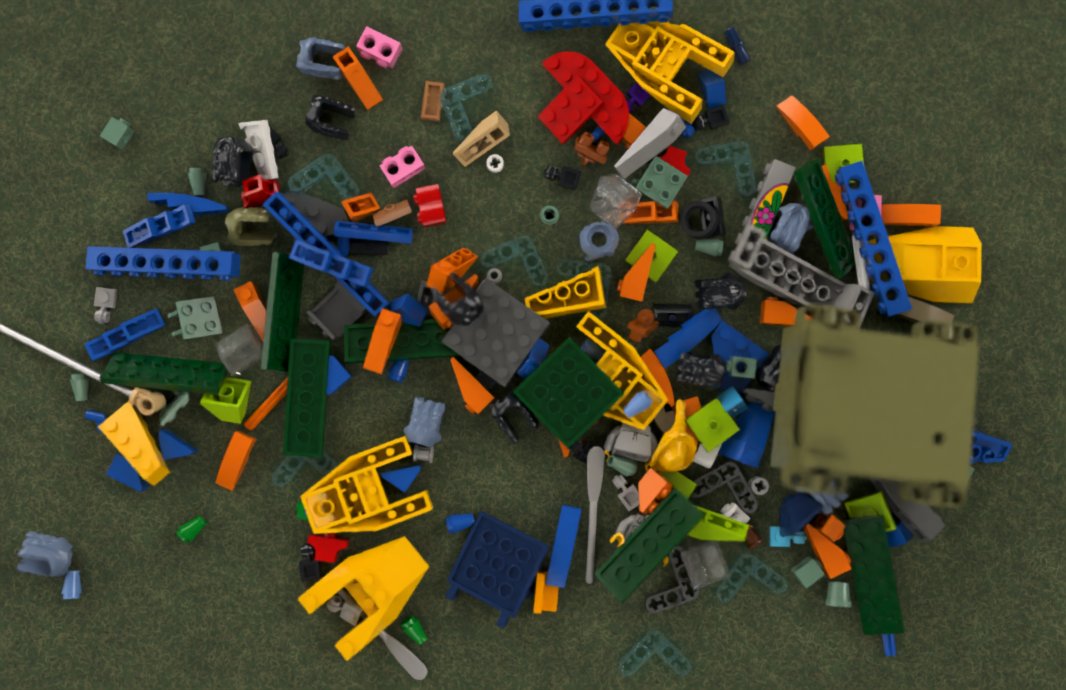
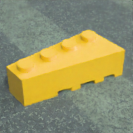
M597 266L591 271L584 274L581 273L575 278L563 281L550 289L547 288L525 298V305L544 319L605 309L606 303L601 271Z
M128 401L98 426L139 474L153 486L170 473L137 406L130 404Z

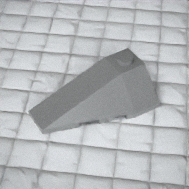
M664 108L658 113L614 165L622 178L628 177L668 148L686 128L681 117Z

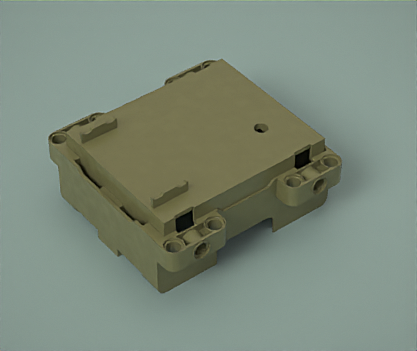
M807 305L799 308L795 314V324L783 328L779 383H775L773 411H776L771 467L782 468V484L787 488L806 492L841 494L846 489L848 475L900 481L899 495L904 501L940 507L963 506L966 501L970 477L979 350L976 328L971 325L949 321L926 320L913 325L910 337L860 330V315L855 310L820 305ZM806 310L811 314L810 320L805 316ZM845 316H848L850 319L849 325L845 322ZM924 326H925L926 329H927V333H926V334L924 333V330H923ZM815 467L828 468V469H827V471H826V470H817V469H815ZM793 474L796 476L795 484H792L790 480ZM833 479H835L836 481V487L834 489H832L831 487V481ZM912 489H914V491H915V494H914L913 497L911 496V490H912ZM951 494H953L954 497L952 501L950 499Z

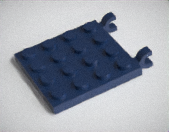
M480 511L446 581L451 586L445 597L450 600L456 599L459 589L502 611L496 625L504 628L507 626L510 616L516 618L550 546L486 512Z

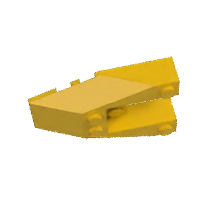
M655 21L647 24H619L605 44L646 92L671 112L678 114L682 119L691 124L702 109V99L671 82L687 57L721 77H724L734 62V51L685 24L676 25L669 23V21L665 23Z
M588 311L576 327L606 350L596 365L624 392V395L603 416L644 430L668 399L636 349ZM645 391L653 403L649 409L629 418L624 413L623 408L626 407L638 392Z
M406 436L350 456L300 496L314 534L378 531L434 508L428 490L390 504L387 500L376 468L413 454L411 444L407 441Z
M403 536L362 553L349 556L303 593L298 600L307 612L311 614L343 587L347 589L367 614L364 620L341 637L335 644V647L343 657L349 660L398 617L429 568V565L410 541Z

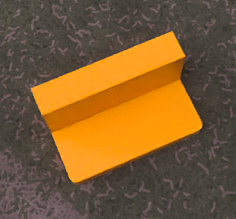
M548 571L537 572L533 613L541 614L542 611H557L559 587L545 584Z

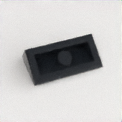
M715 196L699 200L711 205L718 214L719 223L716 231L711 236L726 235L721 197ZM700 209L703 230H705L710 224V215L706 210Z
M653 303L654 321L659 322L658 326L681 327L683 323L692 318L691 304Z

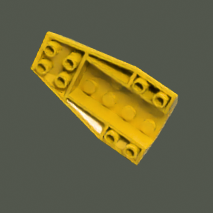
M934 226L888 236L909 296L930 302L973 303L981 284L982 245L974 228ZM876 239L869 240L868 243L875 245ZM877 253L874 255L876 263L880 264L882 261L881 255ZM881 272L880 279L886 282L888 275L885 272ZM869 277L870 285H873V281L871 277Z

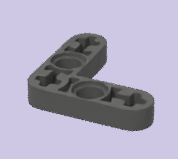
M725 462L692 480L699 486L703 484L700 481L703 479L708 487L706 490L704 486L701 487L698 494L693 492L691 496L694 498L702 497L726 483L742 511L753 513L758 507L755 496L740 469L733 462ZM726 466L734 467L733 474L727 473L723 475L725 479L722 481V477L717 471L720 470L723 473L727 470ZM711 474H715L718 478L717 483L714 485H710L707 481L708 476ZM736 482L743 483L744 489L742 492H735L734 484ZM748 492L749 495H746V498L748 501H753V503L751 504L752 508H744V505L746 504L744 498H741L739 500L738 497L743 496Z
M680 545L675 549L682 551L680 558L682 562L686 560V563H680L675 567V563H679L675 556L672 557L675 551L673 550L668 555L678 585L647 596L645 606L651 613H658L684 604L699 596V587L687 553ZM681 567L688 568L689 574L686 577L679 576L678 571ZM689 581L691 588H695L692 596L688 593L685 594L688 588L686 583L682 585L681 582ZM675 592L677 594L676 601H667V594ZM663 595V600L666 603L665 606H663L662 602L656 604L657 608L655 609L649 606L651 599L660 601L661 598L659 596Z

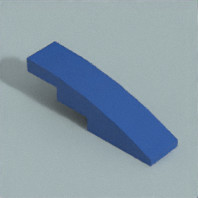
M147 193L149 202L153 204L167 203L168 207L173 210L184 204H190L194 216L231 212V209L227 206L205 198L175 193Z
M184 204L173 211H165L153 218H145L123 230L127 247L133 248L168 236L196 222L191 205Z
M299 240L295 241L289 257L364 287L368 286L373 272L371 267Z
M156 308L121 323L119 327L103 333L102 336L84 343L92 361L95 362L166 325Z
M716 308L711 310L704 309L681 325L682 329L668 337L669 341L654 351L664 368L680 359L681 353H687L722 321Z
M562 504L545 584L565 588L581 508Z

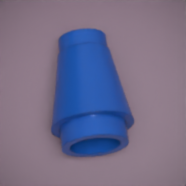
M409 360L395 361L388 371L389 375L387 378L402 383L403 379H406Z
M472 513L449 515L450 517L445 518L448 532H453L454 534L475 523Z

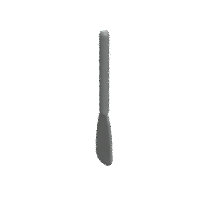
M599 446L592 447L587 455V485L590 501L586 582L588 584H591L594 578L597 502L601 492L605 459L604 450Z
M344 588L337 592L344 601L349 598L357 603ZM363 611L361 618L364 620L367 614ZM385 630L378 634L396 660L414 679L422 680L427 676V667L409 649L387 634Z

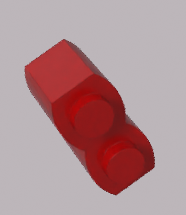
M439 185L416 188V194H413L415 205H419L420 212L417 213L419 224H423L424 228L447 224Z

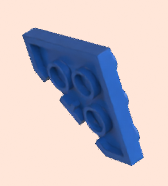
M724 321L719 323L710 336L714 355L720 354L721 359L725 363L733 356L757 359V372V368L762 365L769 355L768 352ZM738 362L736 365V370L739 373H742L744 371V365L741 362ZM725 371L720 390L724 392L731 386H734L739 395H741V390L745 389L751 379L730 377L728 372Z

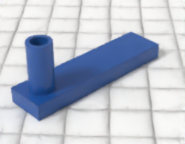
M335 222L334 236H338V250L344 256L349 254L350 238L412 244L413 228L385 225L376 227L375 224Z

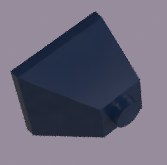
M801 492L794 495L792 493L788 494L783 499L784 504L780 506L781 537L797 533L824 506Z

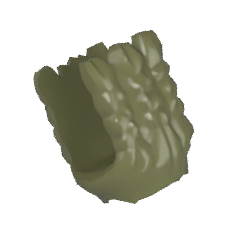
M241 207L234 209L225 218L229 242L236 246L251 247L271 244L278 235L277 231H248L245 221L268 222L273 217L266 208Z

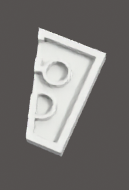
M260 120L238 123L240 129L245 130L247 135L246 143L253 149L252 159L258 174L264 179L278 178V168L275 162L268 121Z

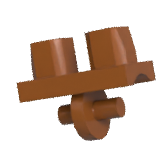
M584 132L580 138L577 137L574 141V149L579 151L577 156L582 158L581 164L585 166L588 162L594 164L595 161L605 164L609 143L600 140L597 147L592 145L594 136L588 132Z
M641 310L637 318L629 322L627 328L631 329L630 339L641 342L643 337L647 338L650 332L657 328L659 322L654 321L655 317L651 310Z

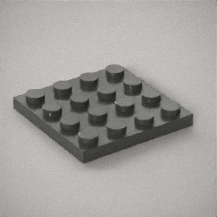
M486 278L477 290L485 308L479 318L475 319L470 326L454 324L442 343L506 387L550 322ZM471 306L465 310V314L470 310Z

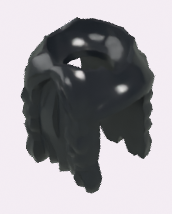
M314 95L311 98V109L306 114V125L315 133L339 138L340 140H348V130L322 123L320 119L325 110L355 118L354 113L356 109L338 100L326 98L322 95Z
M222 137L217 140L213 148L212 182H218L220 178L223 186H230L231 183L235 187L241 186V183L243 186L242 181L249 179L251 176L250 166L253 149L249 147L248 143L234 137Z
M727 272L722 277L716 279L694 281L695 287L699 288L695 292V297L700 298L696 302L697 309L711 310L715 307H727L731 310H736L747 296L744 281L733 272Z
M451 273L450 276L453 279L455 288L464 297L451 305L433 287L431 290L433 300L453 324L470 326L485 309L483 301L468 283L460 279L457 274ZM471 306L470 310L465 314V310Z
M779 345L773 348L770 357L766 360L763 367L757 368V381L759 385L770 392H775V383H779L781 346Z
M691 352L681 353L680 360L682 362L678 366L680 373L676 376L675 381L703 386L707 392L721 388L726 363L721 359L720 354L709 357L695 355Z
M513 391L508 392L505 398L498 399L489 406L492 417L513 443L518 442L519 436L504 414L507 409L519 407L532 429L535 431L539 427V421L535 414Z

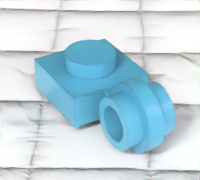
M769 526V546L790 547V539H793V543L805 544V540H807L805 531H798L782 538L780 526Z

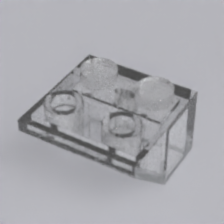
M616 173L602 176L599 179L588 209L605 223H610L617 229L636 210L642 193Z
M248 322L216 343L219 357L231 375L241 374L262 359L263 343Z
M702 540L680 552L694 590L731 577L717 540Z

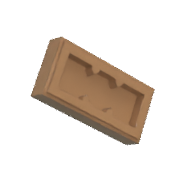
M426 81L421 120L440 122L445 83Z
M406 199L395 205L389 204L383 210L373 213L372 216L377 227L405 216L412 211Z

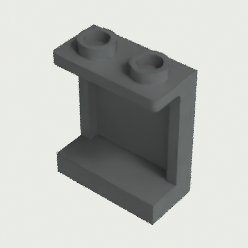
M339 281L334 285L335 288L314 309L306 312L310 316L308 320L314 326L319 325L323 329L321 333L328 340L332 339L335 341L344 334V325L354 324L368 311Z

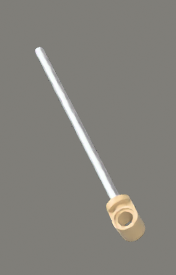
M0 323V332L100 382L99 377L101 373ZM105 384L129 396V403L137 406L144 415H151L162 410L166 405V399L160 392H150L142 387H136L133 390L123 385Z

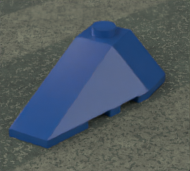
M750 402L747 405L749 408L743 411L735 420V424L740 430L722 442L718 454L757 468L766 445L775 412H768L761 408V404Z
M973 429L970 464L981 461L984 463L1004 462L1013 444Z

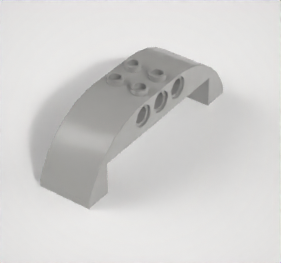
M747 224L730 262L732 268L737 273L798 307L820 305L855 310L860 315L861 325L874 292L862 285L845 284L835 279L831 275L765 240L766 232L751 224ZM845 316V322L849 325L850 319L848 316Z

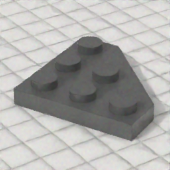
M295 189L283 194L326 238L334 235L336 221L349 222L345 210Z

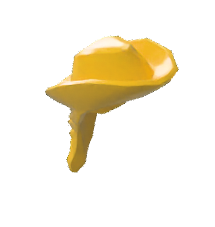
M681 399L676 402L674 425L664 434L652 456L650 466L655 470L677 472L687 469L694 461L697 448L694 438L686 433L684 415L686 404Z

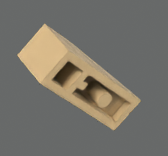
M495 111L478 124L456 148L453 155L466 167L510 136L508 123Z

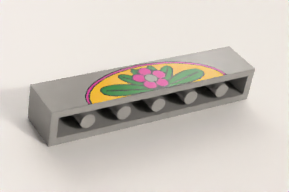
M776 159L770 164H766L763 170V174H765L764 180H760L756 188L758 195L756 199H752L749 205V209H751L750 215H746L743 220L742 226L744 230L747 224H751L766 232L764 239L767 240L796 167ZM743 232L742 234L739 233L737 235V238L735 240V244H737V246L743 235ZM733 250L731 251L728 257L729 262H731V259L735 253V251Z

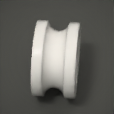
M493 154L488 157L487 167L491 172L497 173L503 169L504 163L500 155ZM493 159L501 162L498 164V168L490 166Z

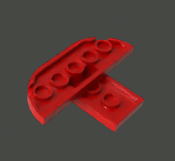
M561 52L547 58L542 65L564 89L537 117L562 144H565L592 117L618 145L629 127L630 110L623 93L592 60L580 53Z

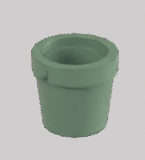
M828 581L825 605L851 607L849 583Z

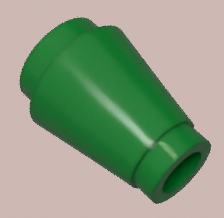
M199 515L181 525L176 533L184 543L192 542L207 522Z
M410 615L400 624L402 631L418 645L423 644L428 637L417 617Z

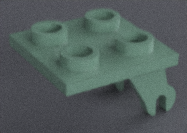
M655 156L651 163L641 166L647 170L641 179H633L632 184L637 185L635 187L636 190L668 209L688 176Z
M215 296L175 302L176 311L167 314L168 318L179 317L181 329L172 332V337L182 335L183 340L222 334Z
M171 390L176 396L169 404L166 403L165 407L159 412L160 425L164 426L175 418L177 414L175 412L188 403L189 392Z

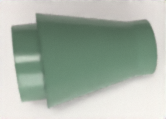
M189 168V173L187 174L193 195H205L207 178L205 168Z
M545 206L540 212V218L543 223L551 225L558 221L559 212L554 206ZM551 215L553 219L547 220L546 216Z
M719 238L697 239L695 251H700L714 257L717 255L722 256L724 241L719 240Z
M83 373L71 374V379L69 380L75 395V401L88 400L90 377Z
M614 455L608 458L607 465L624 476H633L635 474L637 462L634 459Z

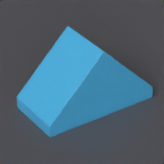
M731 386L717 396L726 412L732 418L749 408L734 386Z

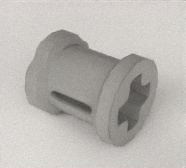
M415 444L413 462L423 460L433 463L434 446L428 448L419 447Z
M754 476L748 482L751 491L757 495H763L769 489V484L764 478ZM755 483L762 484V487L757 489Z

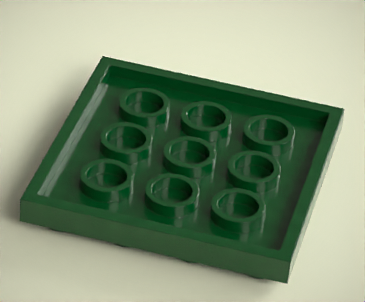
M570 337L513 391L567 448L624 395V392Z

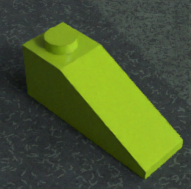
M696 506L705 517L688 534L689 536L700 540H745L749 527L748 524Z

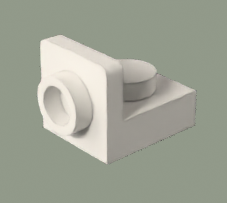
M733 502L731 504L727 503L720 511L721 515L745 524L750 520V517Z

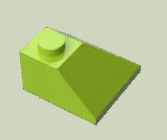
M226 377L218 395L204 393L200 404L221 421L241 424L247 410L251 381Z

